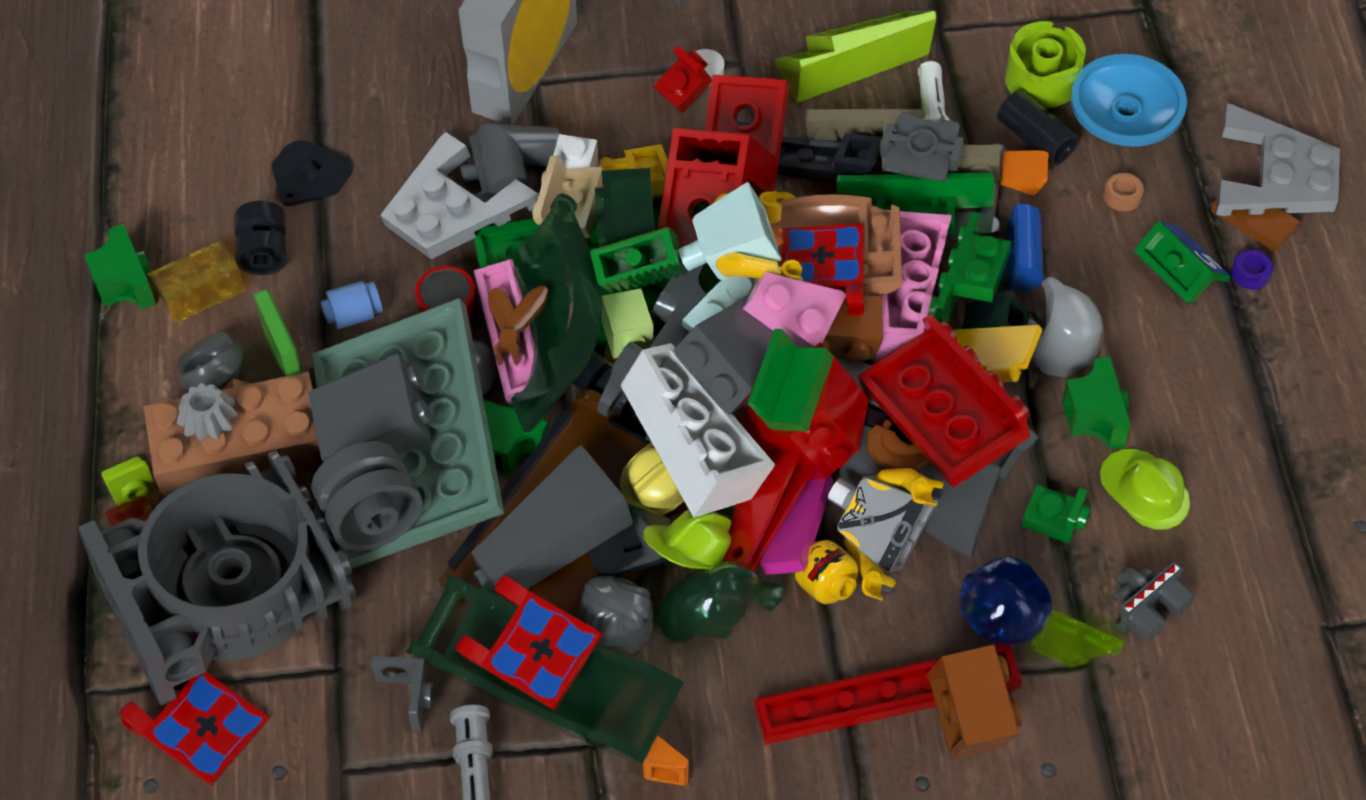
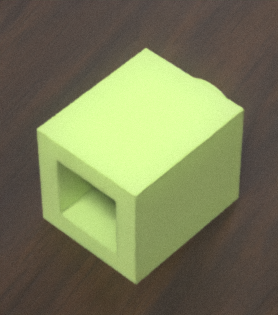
M642 289L601 296L602 324L613 359L618 358L629 342L643 349H648L653 343L654 326Z

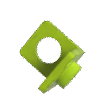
M139 456L126 460L101 473L119 511L158 494L146 461H142Z

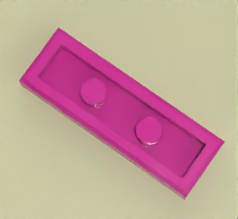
M831 475L827 479H809L762 557L760 565L765 575L806 570L810 546L814 544L833 484Z

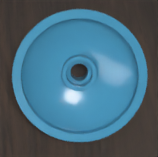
M1113 54L1098 58L1083 68L1072 86L1071 106L1080 124L1094 136L1112 144L1135 147L1154 144L1172 135L1184 119L1187 108V96L1179 78L1160 62L1141 55Z

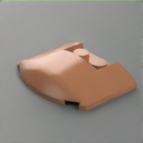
M836 194L804 196L777 202L782 205L781 219L779 222L771 224L777 230L779 228L863 223L864 295L883 296L902 287L899 207L891 204L890 213L872 206L871 198ZM781 246L778 250H779V253H780V256H781V259H782V246Z

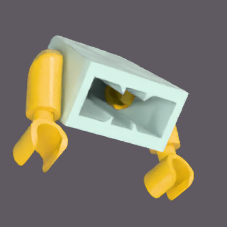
M749 182L741 185L729 194L719 195L709 207L696 214L692 221L698 240L678 249L680 258L688 271L708 263L720 280L732 277L759 279L767 272L803 281L801 277L802 266L798 261L788 260L783 263L782 267L778 266L777 263L782 259L770 224L780 221L782 205L777 203V197L772 192H763L758 197Z

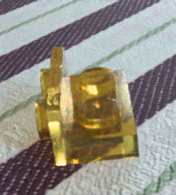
M221 241L148 273L153 287L164 300L172 320L176 323L246 291V286L236 261Z

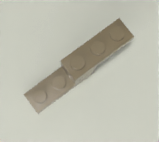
M807 109V139L841 143L845 133L883 138L887 123L896 126L898 116L902 112L915 114L917 118L922 119V109ZM964 145L958 171L949 169L948 173H993L994 182H999L1000 145ZM882 157V172H883V175L898 174V173H893V172L884 171V163H885L886 158Z

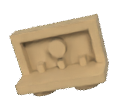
M559 155L550 156L547 169L542 174V186L538 200L534 202L532 210L533 219L539 225L547 240L591 238L608 177L602 166L566 169Z

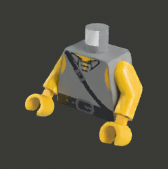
M912 468L883 469L877 475L864 476L858 487L840 478L831 488L828 500L845 510L837 525V530L844 536V545L849 555L854 558L858 565V571L863 578L862 591L866 596L883 601L884 597L881 595L882 585L891 588L895 586V579L885 575L884 571L891 573L903 569L934 508L938 504L939 499L931 494L933 488L943 489L944 483L942 481L928 479Z

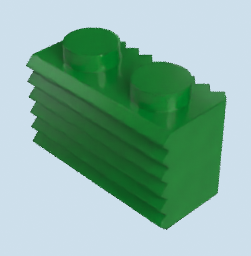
M669 227L590 250L598 285L610 294L624 292L625 289L630 291L633 287L639 289L641 285L646 287L648 283L654 285L656 280L662 282L664 278L670 280L671 276L677 278L679 273L685 276L687 272L678 252V249L682 248L679 237Z

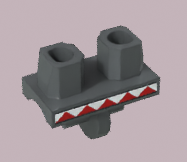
M1174 561L1155 578L1152 571L1148 568L1143 569L1140 573L1132 568H1125L1118 574V583L1121 589L1115 593V597L1120 603L1124 604L1119 608L1121 619L1115 623L1114 628L1123 636L1132 630L1147 642L1154 639L1165 627L1167 621L1155 610L1159 605L1162 604L1175 617L1182 615L1192 605L1194 595L1180 581L1184 569Z

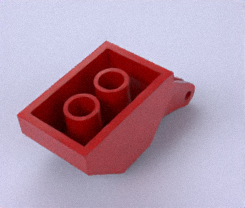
M819 342L814 348L826 347L821 342ZM835 357L830 366L808 432L772 430L749 405L735 416L738 422L775 464L753 498L735 504L729 531L731 544L724 556V560L740 576L750 575L758 568L763 555L809 479H827L859 451L869 398Z

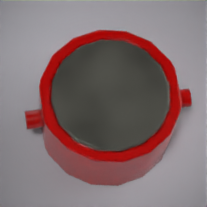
M445 265L430 269L418 280L415 288L418 314L460 298L466 305L469 324H472L477 315L478 305L475 285L468 273L461 268Z

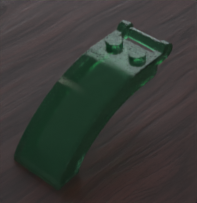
M563 193L558 194L550 205L551 211L533 235L524 238L519 245L518 252L523 263H519L514 270L524 297L531 290L539 286H545L548 289L546 305L531 322L534 337V356L528 381L522 392L515 393L511 398L523 432H531L539 425L583 371L595 349L601 327V289L597 282L589 246L574 214L577 210V203L571 196Z
M447 575L442 584V588L445 589L418 640H412L406 651L407 654L413 658L424 659L425 664H429L497 701L557 730L625 759L643 764L684 684L682 680L645 661L642 662L597 644L554 711L487 670L469 662L462 657L461 653L456 651L455 647L464 635L491 650L518 609V606L483 588L478 589L453 575ZM459 599H466L471 602V605L445 654L442 655L433 650V647Z

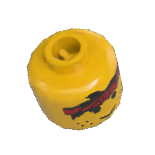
M830 540L818 541L810 546L806 570L795 572V579L817 602L825 605L832 604L839 600H845L852 595L857 585L858 565L854 558L835 542Z

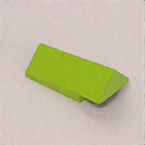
M904 11L807 35L808 51L776 58L775 64L782 79L790 83L789 92L795 103H799L929 55L936 23L935 11Z

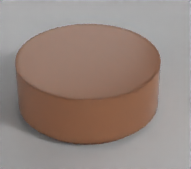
M1116 173L1106 180L1103 198L1106 204L1114 210L1131 211L1140 205L1144 186L1141 180L1132 174Z

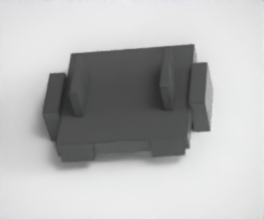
M902 112L898 116L896 126L887 123L880 145V156L886 158L884 171L946 183L949 169L958 171L964 150V138L959 137V123L944 120L943 123L919 119L915 114Z

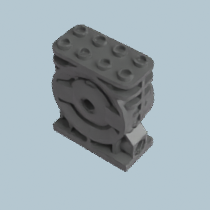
M277 451L267 454L269 469L259 472L256 465L251 461L243 465L245 474L227 473L211 475L183 485L164 498L149 515L147 521L130 518L102 531L99 530L95 520L78 527L94 574L160 705L176 699L173 687L206 672L212 659L240 660L263 654L284 643L297 631L304 629L303 623L310 613L313 612L316 619L322 622L328 619L327 605L337 602L342 611L352 608L351 598L356 597V592L348 574L352 573L350 564L341 549L334 551L330 542L333 541V536L329 526L323 517L316 520L312 513V510H315L312 497L305 486L298 488L294 480L297 479V474L287 455L280 457ZM235 529L238 535H231L229 530ZM191 546L195 553L189 559L185 550ZM271 547L274 548L287 563L289 569L284 574V576L282 575L279 559L275 552L271 549ZM183 571V588L188 603L178 598V585ZM237 576V578H235V579L227 580V579H229V578H231V577Z

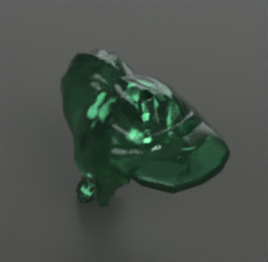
M727 561L718 563L711 569H700L690 573L667 592L658 607V625L663 635L673 643L686 642L695 636L728 638L730 635L728 630L733 628L735 624L740 623L743 617H746L747 604L749 602L758 603L765 610L773 611L781 603L785 588L778 583H764L763 581L759 583L758 576L749 567L739 562Z

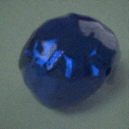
M998 557L983 564L963 578L959 593V615L978 635L989 642L1000 645L1022 644L1040 634L1051 618L1053 605L1048 587L1028 563L1017 557Z

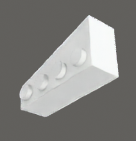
M669 343L642 350L620 385L693 518L751 500L775 464L732 414L728 415L673 351L675 349L673 344Z

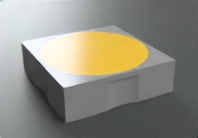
M464 0L458 10L463 48L467 57V80L472 113L503 124L513 125L577 25L576 0Z

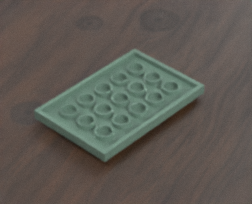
M460 298L312 354L316 386L318 388L398 353L409 366L415 365L419 370L424 382V388L420 390L421 398L426 402L432 416V422L428 423L431 441L399 454L406 466L408 476L413 479L421 494L423 507L419 518L406 533L395 541L379 548L356 551L345 549L339 545V550L341 549L344 552L351 569L504 514L467 308Z

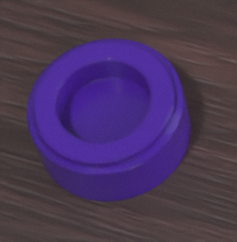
M1245 250L1236 255L1231 268V276L1243 288L1250 290L1261 289L1271 279L1273 262L1261 251Z

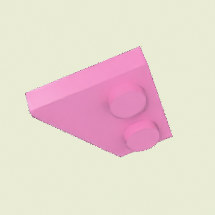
M766 272L758 279L743 309L771 330L782 329L797 347L814 348L819 342L823 343L846 294L840 290Z

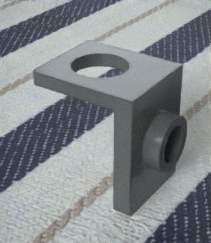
M372 656L371 667L376 682L412 684L408 715L412 731L422 732L425 708H432L434 698V683L428 681L425 660L422 658ZM397 667L407 672L393 673L384 668Z

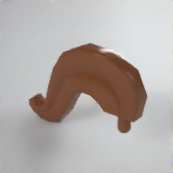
M885 420L882 426L875 424L867 433V454L881 467L886 469L912 468L918 471L930 463L914 444L908 445L902 442L896 432L889 430L892 425L890 420Z

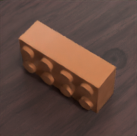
M309 372L223 389L224 393L234 399L235 404L232 408L238 413V416L230 421L232 430L221 431L219 439L208 436L200 442L196 435L185 436L184 427L177 424L178 406L181 398L143 406L153 475L162 499L181 486L200 478L227 473L245 474L243 465L251 461L256 465L259 472L269 469L267 454L277 451L280 457L287 455L296 473L320 468L323 461L321 459L308 394L309 391L313 390Z

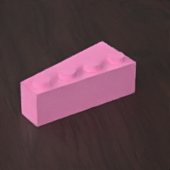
M900 211L902 287L881 296L882 342L875 360H873V364L881 361L924 332L923 318L928 315L952 215Z

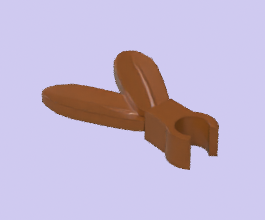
M539 286L531 290L515 309L507 294L501 289L494 288L489 292V308L501 331L499 342L494 347V354L499 366L503 364L501 358L507 352H512L511 356L516 366L520 363L521 353L519 348L521 338L519 334L529 326L546 305L548 300L547 287Z

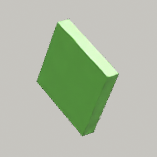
M266 289L253 294L266 342L282 377L303 373L297 349L270 291L268 292Z

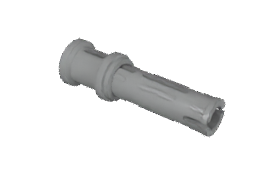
M481 705L461 706L450 713V722L455 726L457 744L452 749L453 758L461 766L463 800H491L487 762L493 755V747L488 742L486 723L490 720V712L487 707Z

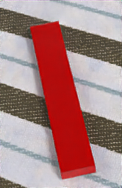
M1010 643L995 646L997 656L1002 655L1008 666L1009 682L1005 683L1007 691L1021 688L1023 680ZM940 658L755 698L754 709L764 744H772L934 708L936 704L927 674Z

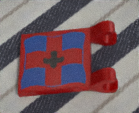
M864 224L782 228V240L784 243L782 245L781 267L788 260L798 261L802 266L801 277L804 282L846 291L848 315H864Z
M502 576L494 589L500 594L502 599L517 606L518 609L491 650H488L466 635L461 637L455 649L469 662L487 670L555 711L603 634L528 591L509 577Z
M207 672L185 681L187 684L176 695L177 698L173 699L155 720L135 703L128 702L119 712L122 718L121 722L125 728L149 741L211 787L270 719L268 715Z

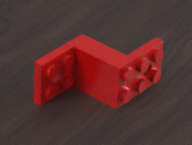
M713 74L705 129L673 128L657 230L666 227L671 228L678 235L681 247H684L698 240L692 221V211L698 203L706 201L711 205L719 195L729 194L749 182L757 196L766 191H775L790 91V83L787 80ZM747 107L753 108L755 117L752 123L747 126H739L737 123L739 112Z

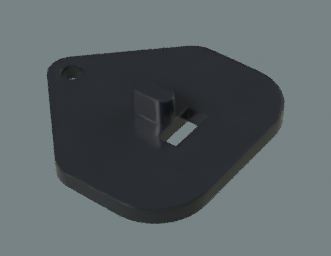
M303 140L294 141L286 145L272 163L273 175L281 201L285 206H295L336 195L352 173L351 163L348 158ZM313 163L321 166L320 170L314 168Z
M628 504L633 524L589 551L594 570L600 576L619 577L667 561L666 558L660 556L649 547L643 538V530L647 526L652 525L669 526L671 521L662 515Z

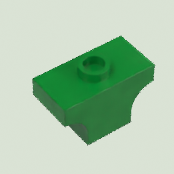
M124 224L108 229L109 237L107 242L101 248L84 254L104 307L120 301L133 302L141 310L156 305L146 274L151 273V269L144 251L135 252Z
M1095 358L1091 373L1082 378L1066 380L1061 403L1071 437L1080 435L1098 437L1107 445L1108 450L1124 448L1131 426L1127 414L1129 411L1128 395L1125 389L1119 388L1111 358Z
M484 400L496 470L499 473L511 476L516 465L522 459L529 457L548 432V422L524 414L514 406H501Z

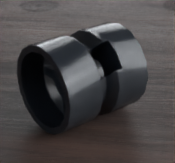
M262 200L251 201L241 205L234 215L236 265L242 271L253 275H270L280 271L287 262L285 211L273 202Z

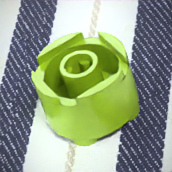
M1039 21L1023 26L1015 34L1009 47L1005 83L1011 94L1017 90H1023L1044 108H1055L1071 101L1073 83L1079 77L1084 67L1086 48L1082 38L1073 29L1065 26L1064 31L1053 27L1054 22Z

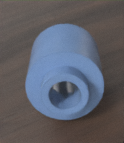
M362 280L326 291L327 300L320 301L327 324L335 323L337 330L374 319V314L383 312L380 297L373 281L364 284Z

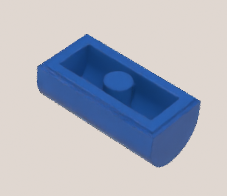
M1017 203L1006 226V240L1011 241V254L1007 262V285L1009 290L1030 291L1038 288L1044 280L1041 212L1036 207Z

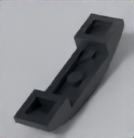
M737 121L739 126H747L751 124L749 122ZM845 133L842 142L838 143L783 136L777 174L807 179H837L839 175H862L872 171L879 154L882 137Z

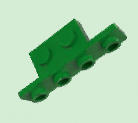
M948 173L946 183L903 174L839 175L836 179L837 195L871 198L872 206L883 210H891L892 204L904 212L952 215L947 234H955V208H991L994 206L993 173Z
M972 212L968 225H961L958 235V248H952L950 252L949 272H942L938 289L939 297L933 296L931 299L929 314L939 323L943 321L949 322L958 296L993 302L1010 257L1011 241L996 239L992 236H980L981 213Z

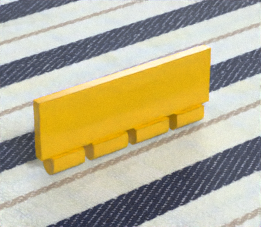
M1040 325L957 329L953 331L958 343L962 347L968 345L974 350L981 362V367L986 372L994 371L1002 382H1017L1021 375L1020 369L1028 368L1042 333V328Z

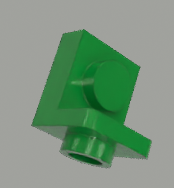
M1036 485L1024 514L1021 527L1070 544L1075 529L1083 531L1091 511V507L1084 504L1088 490L1079 487L1074 498Z

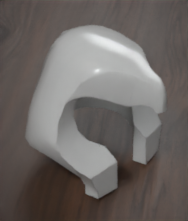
M1047 277L1041 283L1046 296V327L1043 335H1040L1031 360L1040 371L1047 375L1067 377L1080 373L1093 362L1103 342L1104 325L1097 306L1089 296L1077 289L1063 285L1056 278ZM1030 319L1028 325H1038V323Z

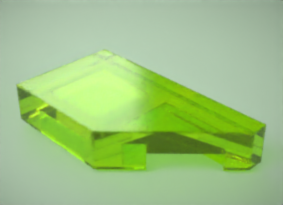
M1049 608L1032 642L1031 650L1072 668L1088 663L1090 659L1111 654L1113 656L1119 654L1125 641Z

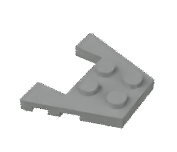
M1226 105L1223 114L1222 137L1261 145L1259 187L1221 180L1217 192L1216 215L1231 216L1232 210L1248 209L1249 215L1264 214L1265 209L1285 208L1286 213L1335 211L1339 201L1340 148L1235 105Z
M447 132L441 135L380 215L387 228L430 259L476 238L475 231L491 223L499 227L511 221L510 214L526 206L529 211L533 210V204L538 200L539 196L537 192L515 179L484 203L446 176L471 157L465 144Z

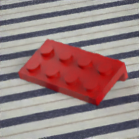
M929 314L923 318L926 329L924 333L857 376L865 391L951 487L954 488L1030 438L1031 435L1026 420L1030 417V414L1018 396L1015 395L1011 398L1005 392L1002 381L994 371L986 372L981 367L978 356L970 346L962 347L958 343L953 329L947 322L939 323Z

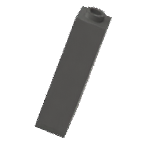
M865 425L859 451L841 467L840 478L855 487H858L864 476L877 475L881 470L886 469L879 466L867 454L866 437L872 427ZM898 436L902 442L908 445L913 444L909 439ZM929 463L917 472L928 479L942 481L944 485L943 489L933 488L931 495L938 498L939 501L923 530L960 554L972 558L997 488L1000 467L989 464L952 488L933 465Z
M582 445L577 447L471 552L478 567L473 572L475 580L485 594L492 591L502 605L505 604L507 601L502 599L500 594L494 589L502 576H507L525 589H529L631 526L633 520L626 498Z

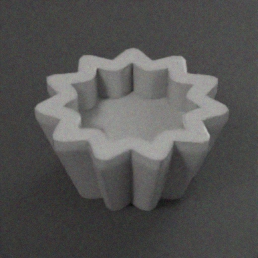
M200 383L197 388L190 387L188 393L182 396L178 406L177 424L184 427L185 436L196 435L200 442L208 436L219 439L221 431L232 430L230 421L238 416V413L232 408L235 401L214 384L206 386Z

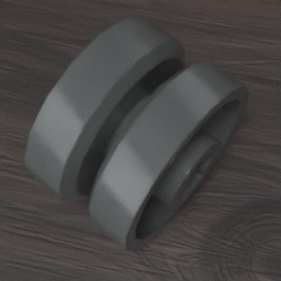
M368 441L356 443L339 450L323 462L314 474L311 484L314 499L321 513L325 515L336 543L349 550L363 551L375 549L395 541L413 526L419 518L423 507L421 494L413 479L408 476L401 456L389 443Z

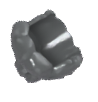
M615 576L592 578L585 583L579 603L577 619L603 634L597 646L617 647L625 654H633L640 651L652 636L654 625L652 622L653 608L650 601V592L646 588L640 587L624 578H616Z

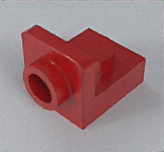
M677 45L672 51L678 60L653 87L683 114L711 84L712 79L705 71L708 63L697 52L691 49L687 54Z

